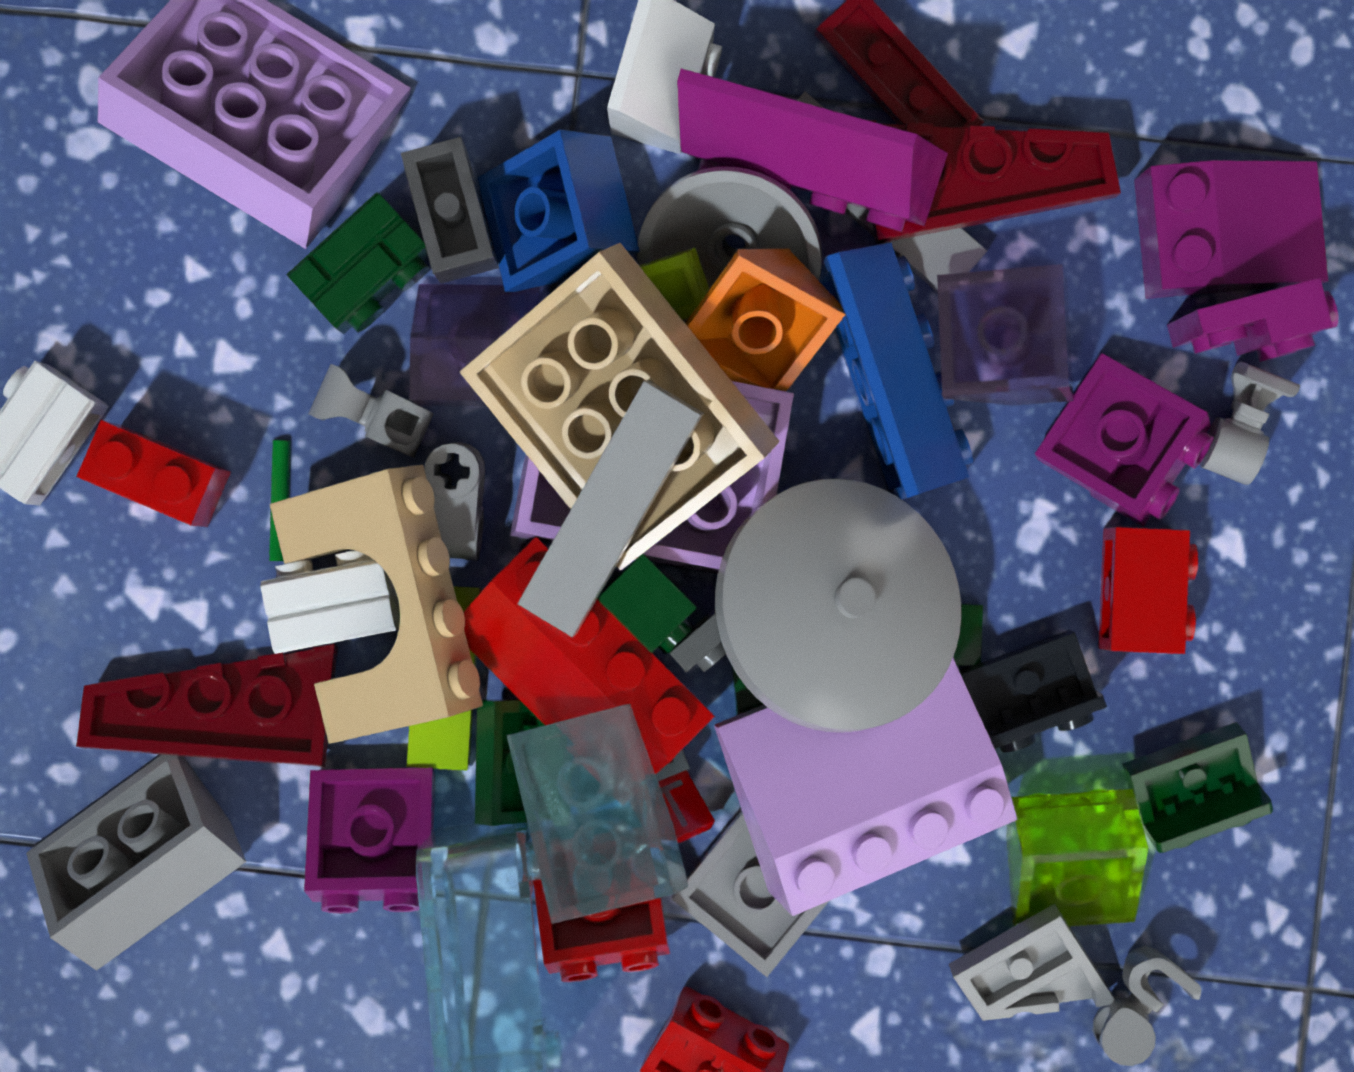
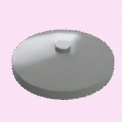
M821 479L791 487L774 496L758 507L737 529L726 548L717 575L715 589L717 626L722 645L733 669L744 685L765 706L781 717L810 729L825 732H854L881 726L899 719L920 705L935 690L948 670L956 651L961 626V598L956 573L942 541L926 520L909 504L884 489L868 483L847 479Z

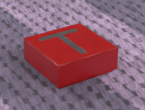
M687 770L645 786L630 798L633 808L658 852L710 830L715 822Z

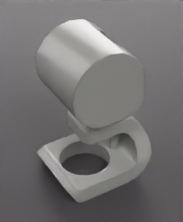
M1240 361L1234 367L1231 374L1234 392L1231 405L1233 413L1231 418L1217 417L1214 420L1208 433L1214 437V440L1207 455L1200 463V467L1241 484L1249 485L1258 474L1269 446V437L1261 431L1263 424L1266 423L1269 417V413L1264 411L1266 406L1283 395L1294 397L1299 392L1300 384Z
M330 364L308 415L322 421L335 417L348 418L365 426V437L413 458L434 414L387 390L378 398L357 389L350 381L346 372L333 364Z
M1142 946L1136 948L1125 959L1122 977L1124 984L1132 994L1128 998L1113 996L1115 1002L1108 1006L1100 1007L1093 1019L1092 1031L1095 1040L1107 1056L1120 1065L1134 1066L1140 1064L1150 1057L1155 1048L1156 1036L1153 1026L1149 1023L1150 1018L1148 1015L1152 1010L1158 1012L1164 1004L1158 999L1148 983V976L1152 970L1158 969L1178 983L1192 999L1199 1000L1202 990L1200 985L1183 969L1152 947Z

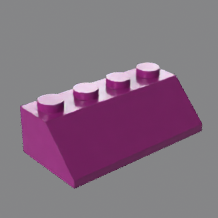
M681 68L677 80L681 152L701 160L698 171L712 167L750 169L775 179L789 190H791V187L812 193L809 204L844 215L848 204L869 210L866 221L900 232L903 230L905 221L925 226L948 154L918 134Z

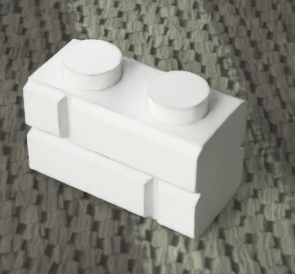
M34 361L30 368L26 366L19 368L10 377L3 390V395L8 400L0 410V488L24 504L40 506L109 406L57 369Z
M359 551L336 554V567L315 571L313 570L312 560L275 566L277 578L261 581L260 585L274 654L399 630L400 608L398 598L387 573L375 560Z

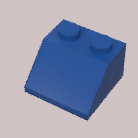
M558 130L477 177L505 292H517L565 281L598 252L618 243H621L631 256L640 252L611 136Z

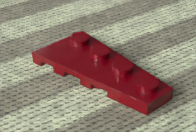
M907 122L906 125L882 124L918 134L948 154L925 226L905 221L902 232L873 223L872 226L876 244L1116 198L1121 193L1109 133L1030 128L1028 131L995 130V127L973 125H970L969 128L935 127L933 123Z

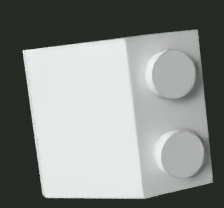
M638 0L607 106L612 135L674 153H681L678 76L682 68L715 77L723 47L713 43L715 23L674 0Z

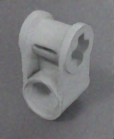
M463 442L444 444L432 451L427 457L424 467L426 478L434 492V510L441 538L448 549L450 558L478 561L484 525V508L482 504L486 472L485 461L481 453L470 444ZM454 453L459 454L461 465L470 467V475L459 479L457 487L451 485L452 479L450 475L441 473L442 463L452 461Z

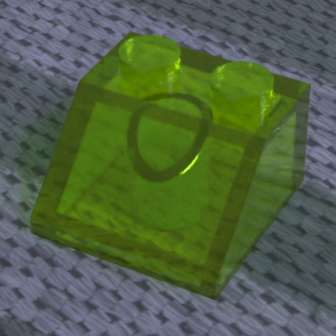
M1094 789L1088 792L1063 794L1035 793L1028 796L1011 797L1018 819L1007 824L1006 832L1013 926L1020 924L1053 904L1057 906L1070 927L1135 922L1148 854V844L1133 789Z

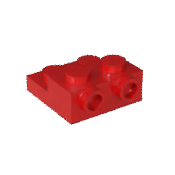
M643 825L528 843L543 963L549 974L560 972L562 982L584 981L598 976L597 966L621 962L622 971L624 972L645 971L659 966L658 956L670 954L653 842Z

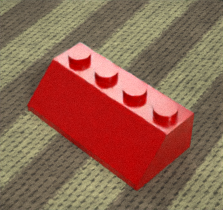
M535 537L490 581L463 612L465 617L464 631L468 647L624 804L662 770L715 716L598 600L594 603L578 633L573 637L518 605L520 598L548 551V548Z

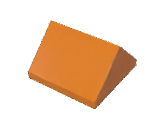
M789 248L738 249L685 324L731 381L786 392L843 319L845 313L841 304Z

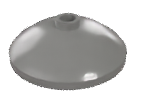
M712 167L684 176L660 194L648 211L641 227L638 239L640 250L637 253L638 265L696 248L709 289L738 250L727 244L725 237L728 235H738L744 240L745 246L739 249L789 248L818 280L820 279L822 247L817 227L809 211L801 200L783 184L765 174L750 169Z

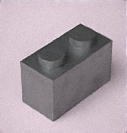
M458 137L400 153L432 272L438 281L442 284L498 269L499 265L471 162L462 138Z

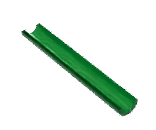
M272 441L271 503L289 498L291 441ZM270 508L269 561H284Z

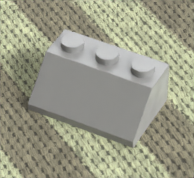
M160 755L26 853L50 938L96 971L246 863L232 824L184 756Z

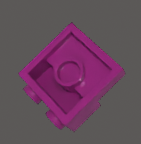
M1317 278L1198 309L1167 324L1173 348L1192 343L1194 353L1197 354L1227 346L1234 342L1237 356L1257 351L1259 362L1315 346L1313 335L1323 330L1337 327L1338 310L1333 296L1329 291L1323 290L1321 279Z
M1101 353L1034 455L1041 463L1089 490L1093 498L1144 527L1151 515L1161 520L1169 512L1180 491V488L1173 485V482L1185 464L1195 469L1203 461L1211 448L1214 437L1207 433L1211 427L1208 412Z
M433 768L310 770L304 892L312 902H321L322 911L336 914L354 913L359 910V901H383V909L386 911L413 912L420 910L421 900H435L437 840L434 835L435 773Z

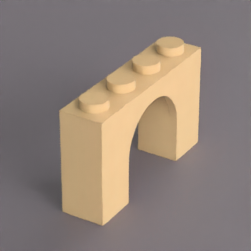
M423 465L385 469L270 504L284 564L321 558L350 549L359 551L371 557L384 569L392 581L400 607L399 631L395 644L388 656L370 670L314 684L329 744L447 718L483 706L479 692V673L472 663L464 631V613L457 602L449 571V552L441 538L434 510V492L426 478Z

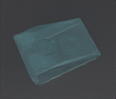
M630 704L507 735L552 924L673 895L689 887L674 825Z

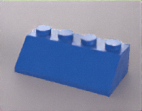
M892 243L846 250L826 256L822 263L819 281L841 304L845 316L834 331L888 492L902 500L969 478L966 465L973 463L972 451L962 429L954 431L947 411V407L954 405L952 391L943 371L934 372L927 351L934 348V338L925 314L915 315L908 292L915 290V282L905 255L896 257Z

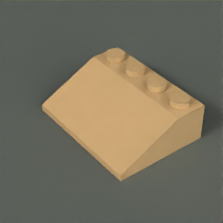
M621 243L598 252L460 371V374L570 509L573 507L645 380H650L704 413L616 566L620 571L762 461L780 442Z

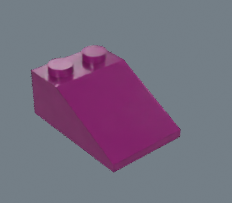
M1211 160L1150 166L1134 180L1145 299L1286 287L1320 278L1322 283L1329 281L1317 161Z

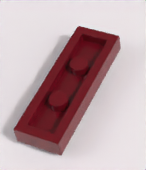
M847 0L816 28L815 36L896 124L906 125L907 122L933 123L935 127L969 128L970 125L982 126L985 121L873 0Z

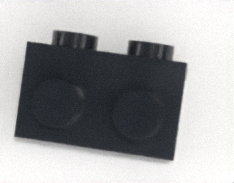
M1071 630L959 671L994 749L1000 747L1003 753L1017 751L1030 746L1036 741L1034 734L1055 726L1058 727L1059 731H1069L1087 725L1094 720L1093 712L1107 707L1103 694L1095 690L1076 633Z

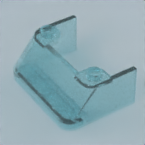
M533 822L498 826L472 824L436 828L417 849L416 878L435 1072H554V1069H562L563 1059L560 1031H548L546 1018H543L531 895L533 893V880L544 879V860L541 841L530 842V837L534 832Z

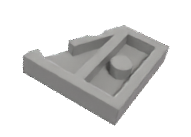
M1055 904L949 963L953 978L983 1021L1011 1018L1021 1012H1031L1034 1014L1060 1012L1059 1003L1093 999L1096 1007L1108 1006L1115 1002L1110 988Z

